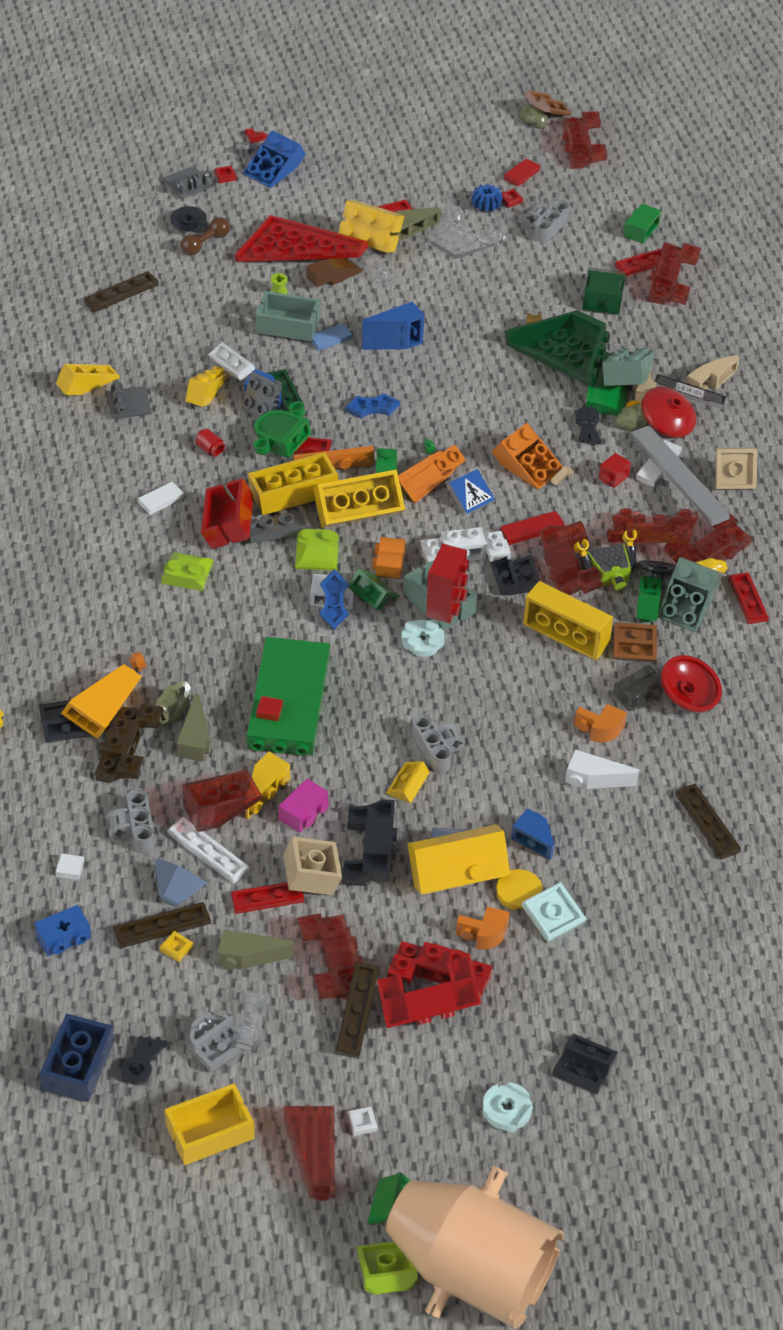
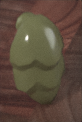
M523 104L520 108L519 116L525 122L536 123L537 128L545 127V121L548 119L545 111L538 109L533 104Z
M642 403L623 408L614 420L617 427L630 432L651 426L643 415Z
M179 681L173 685H168L162 695L157 698L154 706H161L164 710L163 715L160 716L159 724L167 725L173 723L182 716L190 704V685L188 682Z

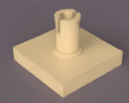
M756 447L716 448L715 488L756 489L758 449Z

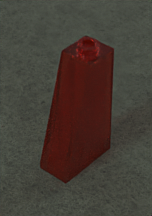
M284 1106V1125L309 1198H315L319 1201L335 1198L334 1106Z

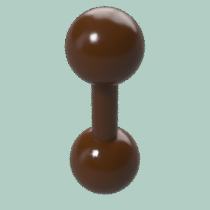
M222 217L214 218L209 225V230L198 237L191 234L186 235L181 240V250L189 256L198 254L201 250V243L212 236L224 238L228 235L230 231L229 222Z

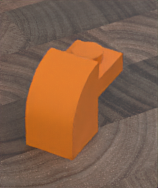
M609 704L605 706L600 715L579 707L575 714L574 726L578 727L581 731L591 733L590 741L599 743L614 740L624 728L627 712Z
M487 906L482 921L459 915L456 935L465 940H476V949L493 948L499 945L505 937L509 925L510 912Z

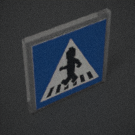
M479 466L445 482L465 518L498 501Z

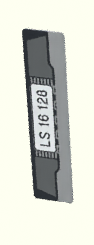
M656 374V387L675 389L688 399L723 410L726 399L725 395Z

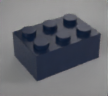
M66 1013L40 1071L41 1090L89 1103L114 1044L113 1025Z

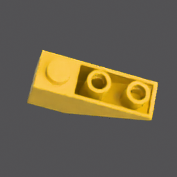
M214 366L190 378L185 401L202 407L210 404L230 376V373L224 371L222 367Z
M268 752L254 766L245 802L246 819H249L253 814H257L261 810L262 805L267 800L273 799L277 790L281 786H286L290 781V764L271 752Z

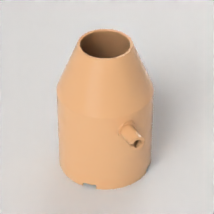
M493 1165L484 1187L481 1186L480 1188L469 1184L411 1180L396 1199L387 1220L386 1232L427 1282L434 1285L435 1291L425 1309V1312L428 1314L432 1313V1316L440 1318L448 1298L455 1296L516 1329L527 1318L523 1313L528 1305L534 1306L543 1292L560 1253V1249L556 1248L558 1240L563 1241L564 1232L499 1198L498 1192L508 1174L505 1170H501V1168Z

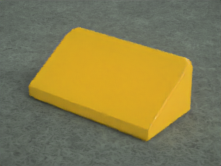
M424 761L405 762L386 793L411 803L430 773Z

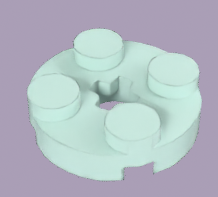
M436 620L408 621L402 631L401 642L406 650L408 649L416 656H431L443 647L444 632ZM426 636V640H421L418 637Z
M507 1083L502 1086L497 1084L486 1092L483 1099V1116L492 1126L508 1132H515L518 1128L527 1124L531 1118L532 1102L528 1091L522 1086L515 1083ZM508 1103H511L512 1110L503 1109L502 1104L508 1105Z

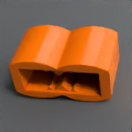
M381 537L380 543L376 542L375 555L377 557H373L372 569L376 570V576L401 579L406 539Z

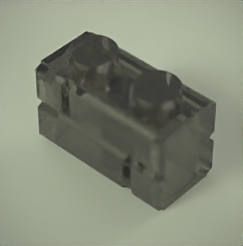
M648 665L614 683L613 696L628 711L634 708L640 709L647 701L651 699L656 700L663 694L664 688L661 683V675Z

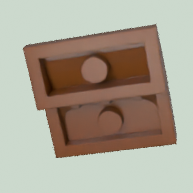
M528 90L524 94L531 104L542 111L565 116L571 115V112L562 101L553 100L547 93Z
M614 622L613 659L656 662L657 625Z

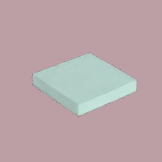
M561 882L523 901L521 905L547 942L583 924L587 920Z

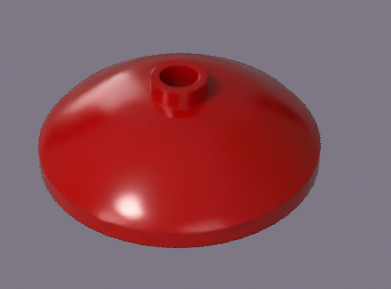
M655 387L650 389L643 397L641 404L643 415L651 427L659 433L672 438H681L687 436L694 429L696 413L691 402L682 393L668 387Z
M679 655L669 659L662 668L661 683L664 691L679 707L691 712L703 713L712 710L719 703L722 696L720 679L715 671L704 661L689 655Z

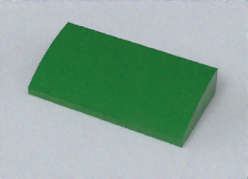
M606 352L605 355H602V367L598 368V379L594 380L593 387L588 386L586 406H593L599 411V414L618 416L626 405L628 385H604L603 361L608 359V356L613 355Z

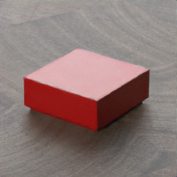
M232 165L214 168L219 184L237 180Z
M510 189L502 192V203L507 208L523 203V197L516 190Z
M262 696L256 717L278 721L283 708V700Z

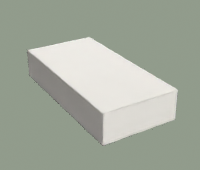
M170 482L138 498V503L151 515L183 499L184 493L173 482Z

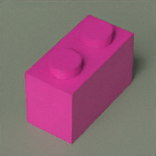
M307 778L279 805V820L301 833L306 827L309 828L313 824L315 818L320 813L323 814L329 806L328 791Z

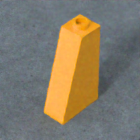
M123 664L71 699L61 714L98 739L142 676Z

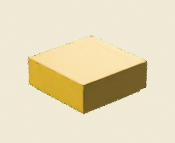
M174 931L161 944L160 951L179 962L193 947V942Z

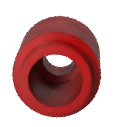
M210 429L200 430L197 433L195 443L207 454L217 457L224 451L225 444L223 440Z

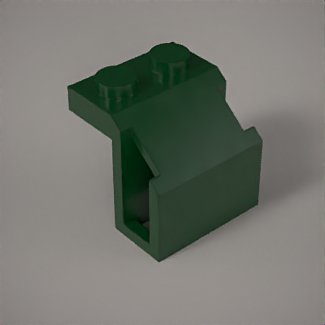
M589 267L582 310L620 314L626 272Z

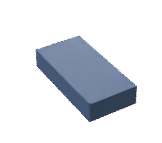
M342 323L314 333L312 344L319 351L352 340V333Z

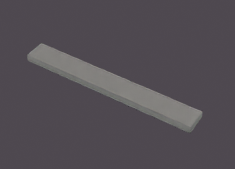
M650 426L632 432V438L711 526L730 519L728 511Z

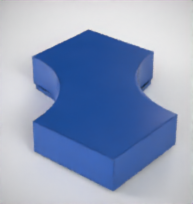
M385 393L373 398L356 396L345 406V411L360 419L370 414L390 416L400 406V401Z
M335 569L320 583L325 593V605L319 613L334 630L349 616L348 611L344 607L343 599L345 591L350 585Z

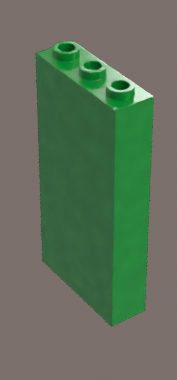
M266 637L247 731V749L272 751L278 754L291 753L299 756H313L330 661V643ZM262 696L283 700V708L278 721L256 717Z

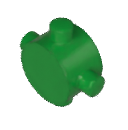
M426 438L425 442H423V448L426 454L433 455V452H435L434 443Z

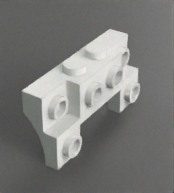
M482 527L444 531L441 532V538L420 540L422 558L427 563L435 559L442 543L467 550V559L469 561L486 559V553L490 561H493L495 557L503 556L511 559L507 539L503 538L502 531L483 533Z

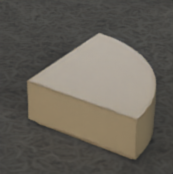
M564 466L550 481L554 485H559L565 477L568 479L574 471L569 466Z

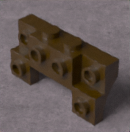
M141 704L140 709L121 706L118 716L114 717L111 725H108L106 728L104 742L100 743L99 755L102 756L95 771L96 781L111 783L118 779L139 778L140 768L144 765L145 761L144 757L134 754L142 737L141 728L158 729L160 716L164 713L163 707Z

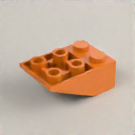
M528 423L501 441L491 451L503 467L536 489H540L563 468Z

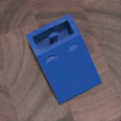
M271 130L242 174L272 188L299 166L306 153L299 143Z
M412 301L363 319L362 349H409L422 344L424 313Z

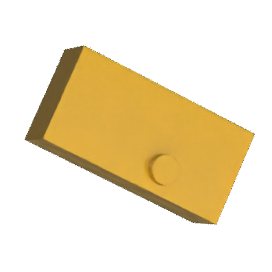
M325 452L248 473L250 490L254 494L253 498L262 515L315 501L313 488L317 484L339 480L338 473Z
M397 470L317 484L313 488L321 528L399 514L405 510Z
M541 581L527 594L523 625L596 661L609 646L613 616Z
M498 825L408 843L414 887L421 895L510 875L504 830Z

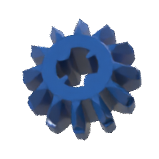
M480 184L479 187L474 188L471 201L474 208L479 209V212L485 210L486 213L488 210L494 212L501 205L502 193L500 188H495V185Z

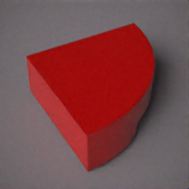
M252 128L244 129V134L250 143L264 141L268 136L263 131H253Z

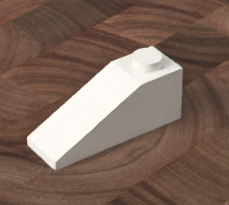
M575 750L567 768L565 782L574 787L585 789L636 786L640 769Z

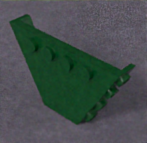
M579 310L504 330L506 345L590 387H593L594 380L598 379V368L602 367V355L606 354V343L610 341V332L607 331L606 323Z

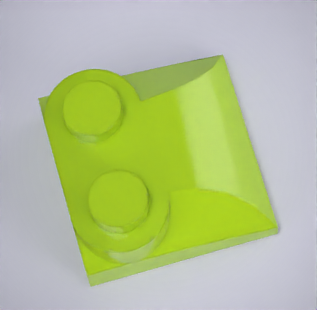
M303 529L297 534L295 569L327 571L335 569L337 571L338 534L332 530Z
M173 552L170 560L164 565L162 584L203 591L214 560Z
M394 1241L357 1246L363 1286L367 1292L373 1295H380L382 1293L407 1291L415 1285L418 1280L417 1269Z

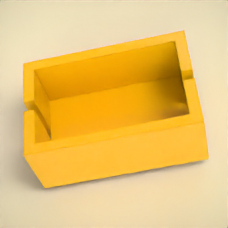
M346 200L342 216L345 217V220H341L338 233L368 241V247L387 253L395 252L399 235H390V233L401 231L404 215L357 200Z
M235 1083L164 1109L166 1128L173 1143H176V1149L184 1166L255 1139L254 1121L246 1105H244V1101Z

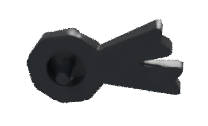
M582 406L576 411L575 415L576 423L582 427L578 442L588 444V438L590 437L593 446L596 444L602 445V440L595 427L599 423V411L593 406Z
M139 1036L136 1056L125 1060L121 1067L122 1076L127 1083L140 1085L149 1080L152 1073L150 1062L167 1046L166 1040H161L158 1036L151 1044V1036L145 1038Z

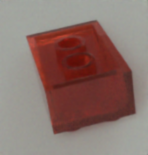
M248 770L182 784L183 806L197 832L219 828L262 800V794Z

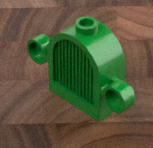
M302 402L291 403L289 405V412L273 410L264 413L255 420L253 427L256 431L257 440L253 446L256 454L265 455L268 452H272L289 458L305 442L312 432L308 418L302 417L306 413Z

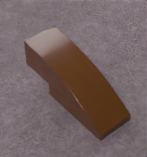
M344 258L326 259L306 266V278L317 288L326 283H330L333 286L363 272L355 262Z

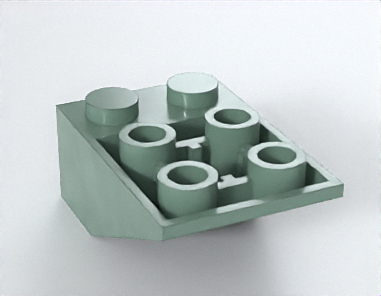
M629 348L618 349V352H614L612 356H608V359L603 361L604 385L644 384L648 379L655 351H649V348H638L637 351H630Z
M679 557L658 612V617L696 632L716 593L723 572Z

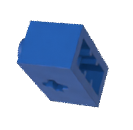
M78 905L34 923L36 937L47 956L60 954L67 948L84 944L91 938L90 924Z

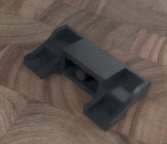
M381 799L369 805L349 806L347 829L365 830L363 860H344L343 884L366 886V880L389 882L391 860H396V846H392V841H397L398 828L393 827L395 800Z

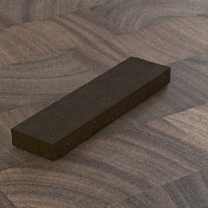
M147 271L85 297L84 303L95 313L159 285V282Z
M696 784L676 790V797L720 860L741 852V847Z
M204 902L116 925L113 926V931L121 949L169 936L174 931L179 933L211 924V919Z
M355 962L335 1054L359 1059L379 966Z

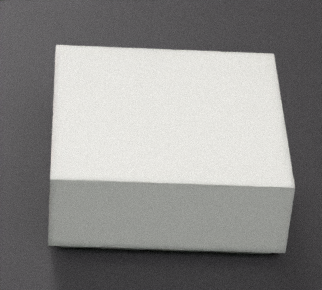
M61 854L56 869V877L79 880L84 865V857Z
M371 1106L347 1111L353 1136L377 1131L378 1127Z

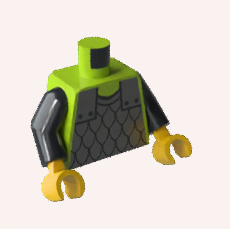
M627 530L624 532L623 540L627 543V546L623 543L590 550L586 553V550L589 548V542L586 539L582 540L583 548L580 547L579 542L575 543L574 550L581 555L579 559L584 574L597 581L602 587L613 585L616 591L625 589L627 586L626 582L629 581L630 574L634 572L637 561L636 546H633V541L637 537L636 531H632L633 538L627 537Z

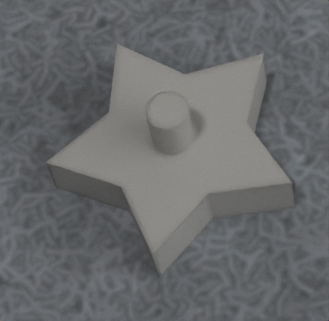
M240 143L236 145V149H245V153H249L248 149H257V144Z

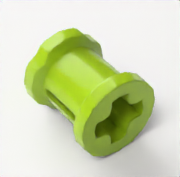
M276 273L271 276V283L273 284L271 292L287 294L286 283L288 278L285 274Z

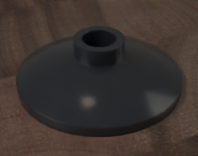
M185 206L172 212L170 222L176 229L195 231L205 226L207 215L200 208Z
M641 560L638 562L641 568L651 572V577L660 579L664 578V574L674 573L676 567L674 564L661 561Z

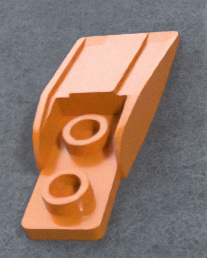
M452 445L444 452L439 451L398 475L399 483L413 503H417L451 475L456 467L465 462V458L456 445Z

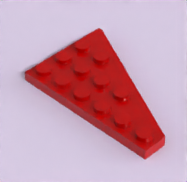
M269 215L235 254V261L360 258L368 248V241Z

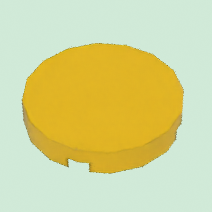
M522 869L510 870L509 876L498 879L496 887L497 898L502 905L511 910L522 909V911H525L521 906L522 902L542 892V883L530 871Z

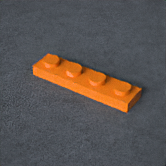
M373 446L324 451L335 470L374 465L375 451ZM323 452L294 455V460L320 454Z

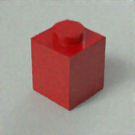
M615 452L600 464L599 479L603 483L615 488L629 477L631 462Z

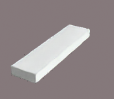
M182 817L167 830L169 836L232 884H235L250 871V867L185 817Z

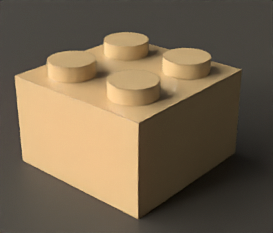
M292 836L283 854L289 890L333 895L342 878L336 842Z

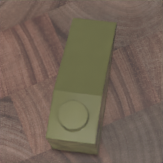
M431 207L395 212L404 215L401 231L391 232L390 235H399L398 242L440 223L441 208Z
M195 694L177 741V757L203 762L206 754L209 755L211 752L212 741H209V731L200 696Z
M223 930L218 949V966H223L229 970L235 968L245 969L293 958L294 940Z

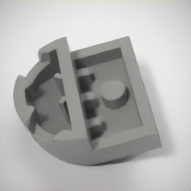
M211 1012L199 1016L191 1025L190 1047L192 1053L210 1073L249 1046V1040L234 1026L233 1018L223 1013L220 1016L212 1015Z

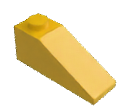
M64 364L56 385L65 395H82L118 379L120 375L110 365Z

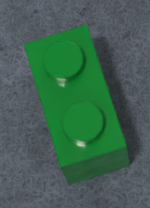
M641 203L637 209L633 210L631 217L625 220L623 224V229H625L624 237L644 244L660 224L661 210Z

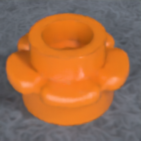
M141 651L133 652V657L129 658L134 670L138 669L139 672H142L141 669L147 667Z

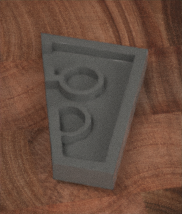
M302 504L295 506V509L291 511L286 509L279 511V515L273 518L267 516L252 522L250 542L260 543L267 540L296 536L303 529H311Z

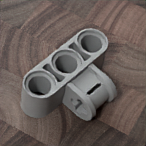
M556 200L550 207L536 203L532 210L525 214L524 219L526 223L535 228L534 239L537 242H548L568 221L570 204L566 200Z
M420 713L413 717L412 737L427 763L434 772L446 773L450 769L451 753L460 750L465 744V739L458 734L457 726L453 722L436 726L433 719L427 714Z
M133 789L127 795L128 808L115 809L108 812L106 819L110 824L109 836L114 840L132 838L134 849L138 853L147 854L154 849V830L148 795L142 789Z

